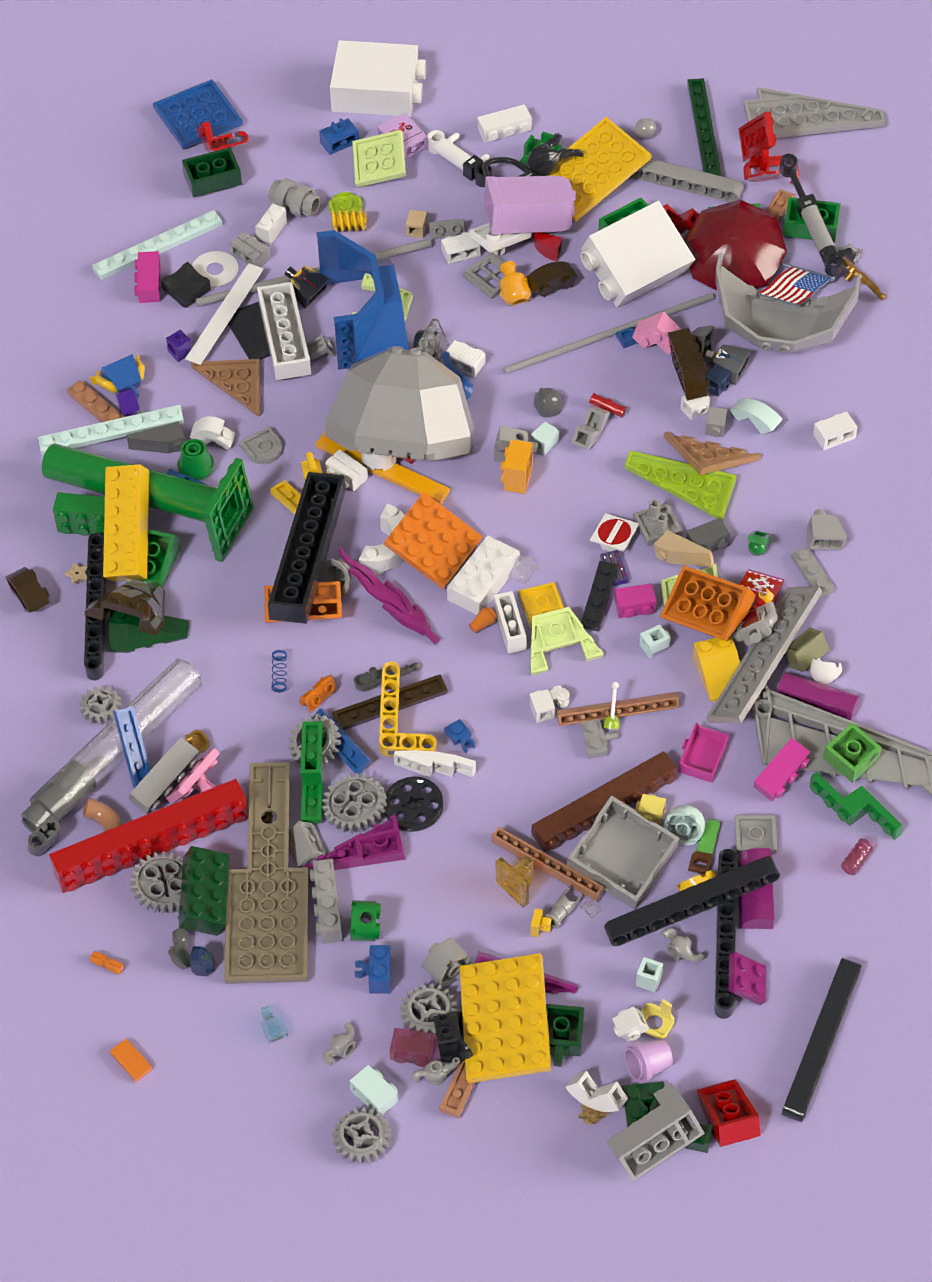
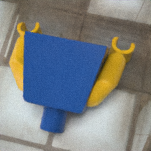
M133 354L102 367L101 375L96 371V376L92 377L90 375L89 378L93 385H100L111 393L132 387L136 398H138L139 393L136 388L141 386V381L144 379L145 366L140 360L139 354L136 355L137 358H134Z

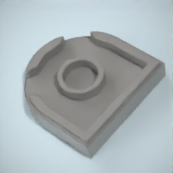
M270 426L239 442L240 448L247 457L257 464L272 463L282 454V442Z

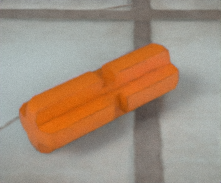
M93 951L90 956L92 963L103 968L106 967L107 970L113 973L121 974L124 969L123 963L113 958L108 959V956L98 951Z

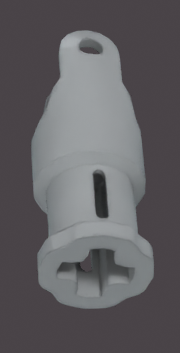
M571 885L565 889L554 903V908L550 914L544 916L552 919V928L558 929L563 918L572 912L582 898V894L574 902L566 898L565 894Z

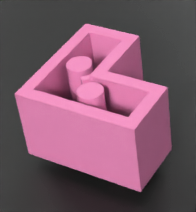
M663 311L638 322L632 338L643 348L657 344L669 355L671 351L668 332L680 330L681 328Z

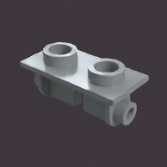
M464 219L429 222L428 224L430 239L457 236L464 233Z

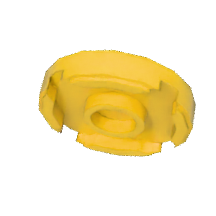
M714 870L707 871L703 875L694 876L677 884V889L680 892L716 877Z

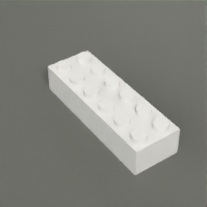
M292 282L257 287L258 301L275 379L281 380L311 375L310 358Z

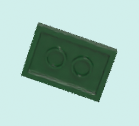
M664 1081L622 1085V1090L628 1098L624 1103L627 1127L660 1106L653 1094L665 1087Z

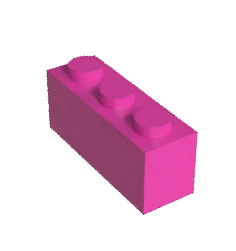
M159 251L138 252V259H135V270H138V272L134 273L135 283H137L134 286L135 296H138L139 303L160 302Z
M791 738L756 778L754 788L771 801L776 797L779 799L786 790L784 787L788 783L792 784L798 776L797 772L801 768L805 769L810 763V751Z

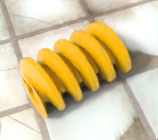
M345 209L344 214L338 210L337 215L332 210V227L335 231H338L339 227L342 232L345 231L346 227L349 231H352L353 226L356 231L359 230L360 226L363 231L366 230V210L364 214L361 209L358 210L357 214L354 209H352L351 214L348 213L347 209Z

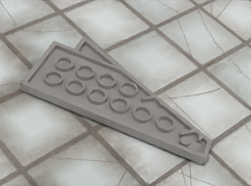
M760 87L757 88L758 99L743 101L747 122L763 112H771V117L774 120L773 132L776 138L884 127L886 124L881 109Z

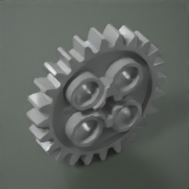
M356 773L355 777L352 778L348 774L347 779L341 776V782L339 783L333 781L334 787L328 786L330 793H324L325 799L322 800V809L326 820H329L330 825L334 824L336 829L342 827L343 832L350 828L351 833H353L354 829L357 828L361 832L363 826L367 830L369 829V823L376 825L375 818L382 819L380 813H385L384 807L387 806L385 800L387 797L383 786H380L378 780L374 782L372 776L367 779L366 774H363L359 778L358 773Z
M164 851L162 856H158L154 852V858L146 855V861L140 859L139 865H135L134 871L131 872L130 885H132L131 892L134 893V899H139V905L146 903V910L153 907V913L157 909H161L162 914H164L165 909H168L170 913H172L173 907L177 910L179 909L183 862H180V855L175 859L172 852L169 857L166 856ZM158 868H161L163 881L160 880L161 874ZM171 870L174 871V873H168L166 871ZM164 885H166V893L168 897L165 896ZM172 888H178V889H180V890L175 891V890H172ZM152 892H159L160 894L154 895Z

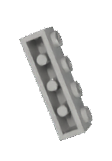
M180 737L130 793L128 800L146 814L150 810L155 811L161 803L159 800L163 796L167 797L173 790L172 785L176 781L179 783L185 777L186 769L188 767L193 768L198 762L197 756L199 751Z
M333 859L313 861V869H310L311 882L315 881L316 886L312 887L313 899H317V904H314L315 917L319 916L320 921L316 922L317 935L321 934L322 944L342 942Z

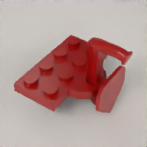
M763 112L738 128L743 162L748 161L743 167L744 180L751 182L766 181L780 175V171H769V167L780 166V159L783 156H769V149L774 147L776 143V135L773 132L774 120L771 117V112ZM797 162L796 175H797V177H798V179H799V169H798V162ZM751 168L758 171V174L752 175Z

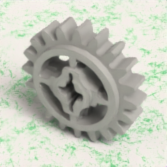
M316 714L315 718L308 715V721L301 718L302 724L303 722L313 721L323 722L322 761L328 764V757L335 758L332 752H339L335 747L341 744L337 739L341 737V734L337 732L339 727L334 725L335 722L331 719L328 720L325 715L321 717L319 714ZM295 723L297 730H290L294 736L288 738L292 742V744L288 745V748L292 750L290 754L295 757L294 760L300 763L302 724Z
M422 983V989L414 986V993L407 991V997L402 998L403 1004L400 1005L401 1019L404 1020V1027L409 1026L410 1033L416 1030L417 1037L424 1033L425 1039L428 1038L429 1033L436 1038L433 1016L458 1011L457 1002H454V995H449V989L442 991V985L435 989L433 983L430 984L429 988H426L424 983ZM438 1001L444 1005L446 1011L441 1010V1007L437 1004ZM413 1010L417 1011V1014L421 1017L420 1020L414 1016Z
M355 1107L354 1114L346 1111V1118L339 1116L340 1123H334L335 1131H332V1137L334 1138L333 1146H337V1153L342 1152L343 1160L349 1156L351 1164L355 1159L358 1160V1165H361L364 1159L367 1164H370V1158L378 1161L377 1154L384 1156V1148L389 1149L390 1147L388 1141L392 1139L391 1134H389L391 1127L387 1126V1118L382 1119L381 1112L374 1115L373 1108L369 1113H366L365 1107L362 1108L361 1112H358ZM371 1125L377 1129L378 1137L374 1136V1132L371 1131ZM345 1135L350 1136L353 1146L346 1142Z

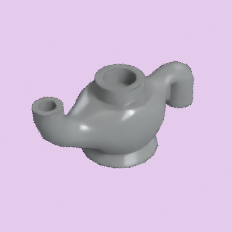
M670 927L660 932L663 938L670 939L669 944H666V949L674 960L679 961L680 958L692 962H698L704 959L702 953L697 955L692 953V942L687 936L677 935L676 931Z
M348 1022L343 1026L347 1032L333 1035L329 1041L331 1048L323 1054L322 1059L330 1066L333 1065L335 1056H343L344 1059H347L355 1049L356 1042L353 1041L354 1028Z
M455 1057L450 1063L441 1060L431 1061L423 1070L413 1072L412 1081L417 1083L421 1077H425L430 1084L440 1085L444 1083L447 1075L458 1067L460 1059Z

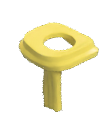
M665 999L660 1003L661 1007L653 1003H647L641 1010L646 1021L651 1016H658L662 1019L663 1024L660 1028H649L645 1032L658 1039L665 1038L674 1024V1017L671 1014L672 1004Z

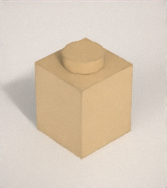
M410 209L406 221V236L423 239L427 227V212Z

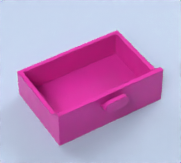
M695 723L689 740L685 738L682 749L685 750L679 762V773L712 783L727 747L729 735Z

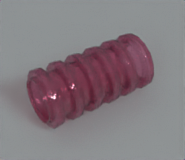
M862 838L858 840L854 848L847 855L848 857L841 863L842 869L847 874L856 875L864 861L867 860V857L874 850L871 842Z

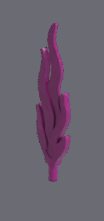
M341 547L338 549L343 560L352 566L349 572L358 579L370 595L384 603L382 605L384 610L403 626L422 636L425 635L435 645L439 643L440 638L430 630L431 626L428 624L422 610L416 604L412 607L408 598L399 588L388 580L383 584L371 569L351 559Z

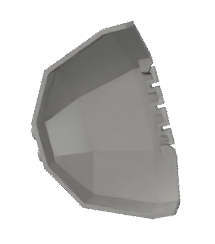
M723 254L718 256L716 286L724 324L727 328L762 350H775L781 353L802 352L830 343L834 340L857 304L862 274H858L856 286L828 297L822 296L819 299L811 297L804 304L794 306L758 295V292L762 290H757L753 286L747 285L722 267Z
M393 346L351 365L326 418L325 436L348 450L355 451L358 449V453L371 454V450L374 448V455L389 456L391 450L392 457L407 458L408 453H411L410 459L424 460L425 456L428 460H439L469 454L473 447L474 425L461 378L420 349L412 348L405 350L400 346Z

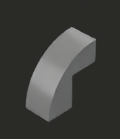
M596 406L589 407L584 424L576 426L571 443L587 450L591 448L599 438L610 412Z

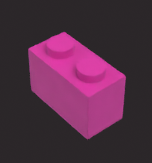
M652 583L614 589V602L618 618H630L637 615L656 613L657 601Z

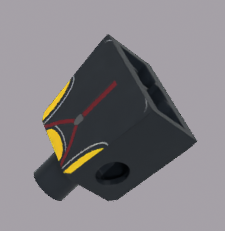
M290 266L284 273L290 279L289 282L293 284L296 300L305 309L326 289L329 279L307 266H303L298 272Z

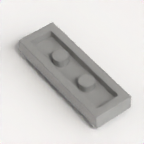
M808 547L791 553V559L809 587L820 586L822 594L819 598L834 593V586Z

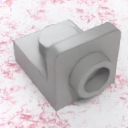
M323 334L306 343L309 358L312 361L327 352L332 357L335 355L333 350L335 348L334 343Z

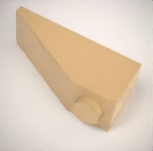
M669 530L654 543L656 557L661 561L678 565L708 567L714 565L712 551Z

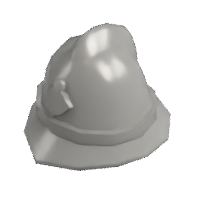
M332 558L326 561L321 574L322 582L340 581L341 597L346 595L354 578V575L349 572L352 566L347 564L343 558L338 560Z

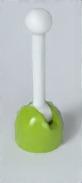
M613 682L611 684L613 688L611 714L605 718L603 728L619 729V719L614 715L616 692L619 683Z

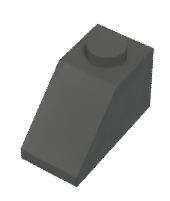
M713 325L698 327L691 332V334L695 335L696 343L699 345L703 358L708 350H713L715 328Z

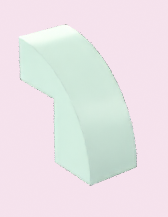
M750 398L739 399L730 409V412L737 421L749 418L761 434L773 431L782 421V418L773 409L760 401Z

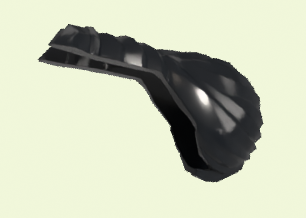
M555 133L553 138L532 150L527 164L528 168L538 175L547 176L563 158L583 156L584 153L580 149H564L559 151L551 149L562 139V134Z

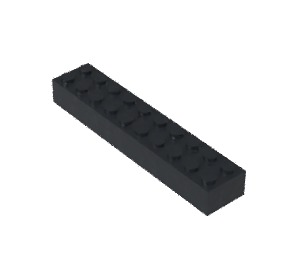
M307 473L268 601L269 620L308 623L345 495L344 475Z

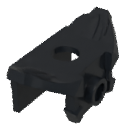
M462 1011L433 1016L441 1060L449 1062V1060L458 1057L460 1061L471 1058L473 1056L472 1050L461 1038L463 1025Z

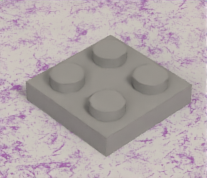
M735 815L736 854L753 848H771V854H777L775 815Z

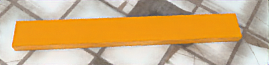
M325 432L315 443L316 448L331 455H334L340 449L365 467L358 449L355 451L346 449L326 437ZM396 463L385 471L375 468L373 471L367 468L368 472L420 496L425 492L440 504L450 493V488Z

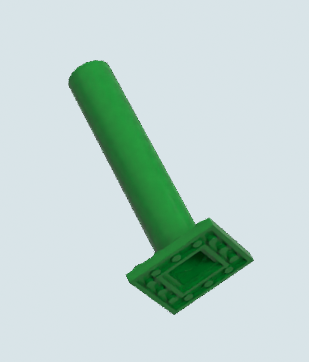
M53 443L44 454L41 469L44 478L105 495L106 467L133 464ZM235 458L233 463L229 465L224 478H221L218 488L148 469L149 507L205 522L215 560L222 562L254 509L243 460Z

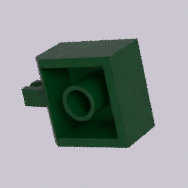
M546 1004L550 1054L554 1055L553 1066L562 1067L563 1056H580L584 1007Z

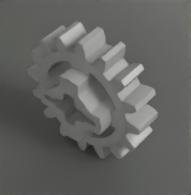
M104 685L100 689L94 686V691L88 689L87 695H82V701H79L81 715L84 716L85 720L89 719L91 724L97 721L98 725L101 724V721L108 724L109 719L115 720L113 711L122 709L121 696H118L117 690L112 692L111 687L105 689Z

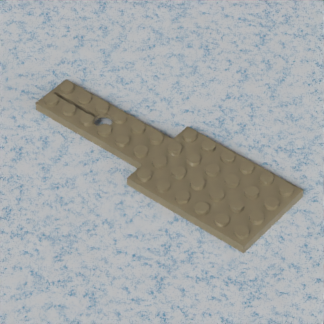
M290 762L250 763L248 868L229 869L225 984L308 982L309 869L308 867L289 868ZM270 787H271V808H268V806H270ZM266 812H273L277 819L271 824H266L261 820V817Z

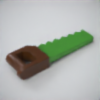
M707 820L708 823H706L696 851L692 853L688 871L700 874L710 871L720 821ZM701 862L707 864V866H700L695 863Z

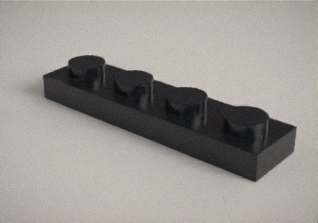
M599 561L581 621L584 629L600 631L618 564Z

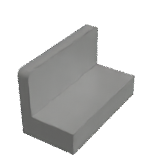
M298 821L289 830V848L298 867H302L311 858L318 859V856L326 855L312 823Z

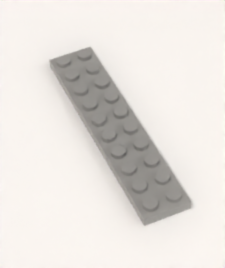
M820 586L788 587L775 607L778 619L773 625L772 633L761 639L758 643L751 645L706 718L709 723L743 722L822 594Z

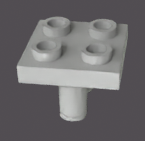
M651 499L649 501V509L633 513V519L636 523H639L638 529L647 546L654 544L667 530L679 536L682 535V529L668 503L661 505L658 499Z

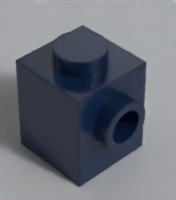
M715 364L706 373V378H708L710 385L707 391L719 397L730 385L731 371Z

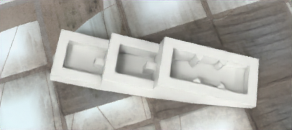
M419 750L394 752V765L431 777L434 771L452 777L454 772H458L473 778L476 772V761L457 755Z

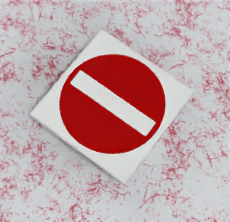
M605 513L590 541L600 544L601 548L607 551L617 549L624 552L639 523Z

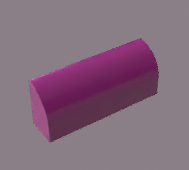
M787 672L783 674L777 688V693L850 721L860 699V695Z
M753 848L743 851L737 858L738 867L766 856L771 857V848ZM773 883L739 896L740 929H773Z

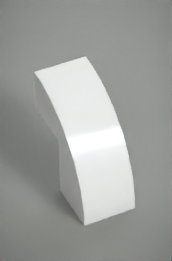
M587 1071L574 1075L565 1086L568 1092L580 1103L602 1112L619 1111L628 1099L617 1081L598 1088Z

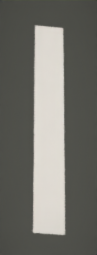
M248 263L185 360L199 365L202 364L264 268Z

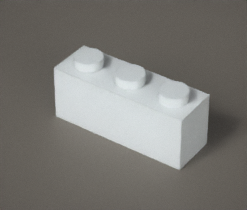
M525 104L477 117L478 131L484 143L532 130V117Z
M513 591L494 595V610L507 653L526 650V634Z

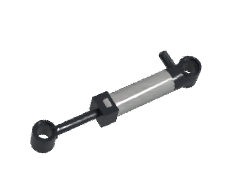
M790 153L785 154L780 159V174L791 178L799 196L796 202V209L800 218L803 217L824 263L826 274L832 277L838 276L842 272L843 257L851 255L853 250L852 248H846L837 251L817 208L818 203L814 194H805L796 175L797 157Z

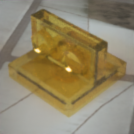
M527 855L512 867L504 858L500 857L495 861L496 883L524 908L529 904V886L533 882V860Z

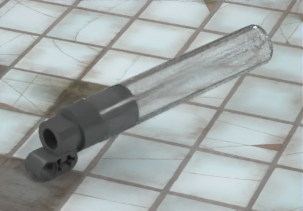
M176 659L126 706H134L143 741L201 687V676L196 668L186 660ZM115 718L30 797L31 805L22 813V823L32 832L28 837V851L31 855L41 856L59 839V822L125 760ZM40 842L42 845L34 846L33 843Z

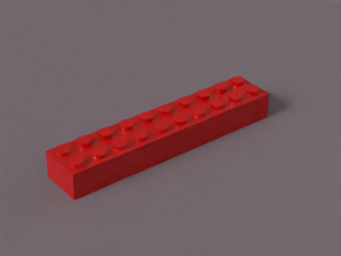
M233 779L50 853L49 857L53 872L62 893L74 891L80 886L95 882L97 879L111 876L124 868H130L134 864L139 863L140 859L146 861V855L152 858L154 857V852L158 855L163 851L167 853L173 848L187 845L190 841L204 838L208 834L217 830H223L234 823L243 822L249 818L246 796L237 779Z

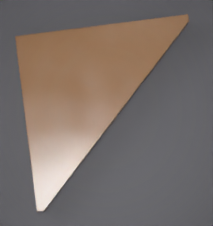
M260 359L203 361L201 365L191 362L192 369L252 413L260 416Z
M664 432V438L699 475L758 461L761 457V454L757 452L750 454L746 453L744 449L736 447L729 449L720 447L719 443L710 441L703 443L695 441L693 437L685 435L678 437L671 435L670 432Z

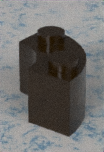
M557 261L537 268L526 278L533 293L546 297L555 290L568 289L578 276L570 263Z
M23 567L5 576L12 593L18 598L25 612L31 613L50 603L48 600L50 595L45 587L42 588L37 581V576L33 569L29 570Z

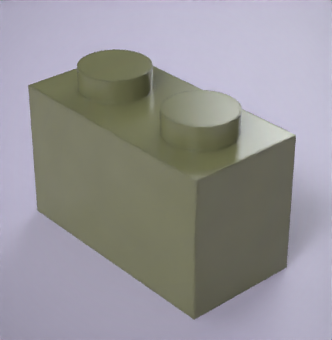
M808 628L791 642L785 652V656L790 668L804 672L810 668L813 658H822L830 649L822 631Z

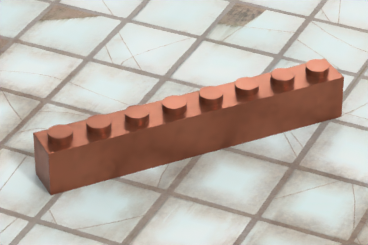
M663 751L532 824L531 835L544 852L550 849L553 850L562 842L573 839L578 833L591 829L597 815L611 795L626 805L637 803V801L641 800L643 794H653L660 787L673 783L677 778L678 768Z

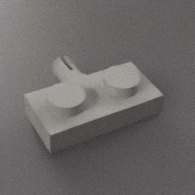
M600 719L581 722L589 759L608 755L607 740L618 739L617 730L605 733Z

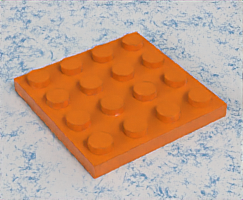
M423 492L387 537L383 545L443 590L483 536Z

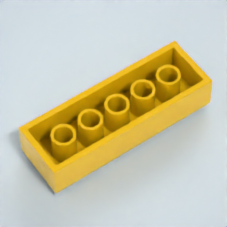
M141 464L106 467L103 577L111 582L147 579L149 470Z

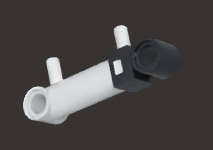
M433 130L428 134V150L431 153L441 155L461 169L463 176L470 181L475 179L478 186L485 187L482 166L485 161L490 159L487 153L479 158L476 155L470 156L453 144L460 137L456 132L447 139L444 133L439 130ZM489 166V167H488V170H489V174H490V177H491V176H492V167Z

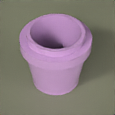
M663 1039L646 1042L633 1041L627 1044L624 1052V1060L629 1074L634 1080L642 1084L649 1082L653 1076L673 1064L671 1049Z

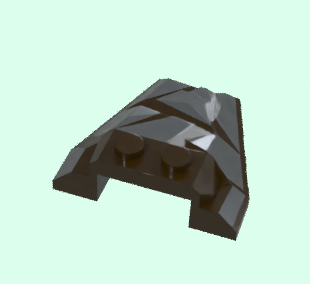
M132 579L91 602L84 615L103 620L112 609L140 617L138 631L157 636L164 624L165 590L159 586L154 587L149 583L145 584L139 580Z

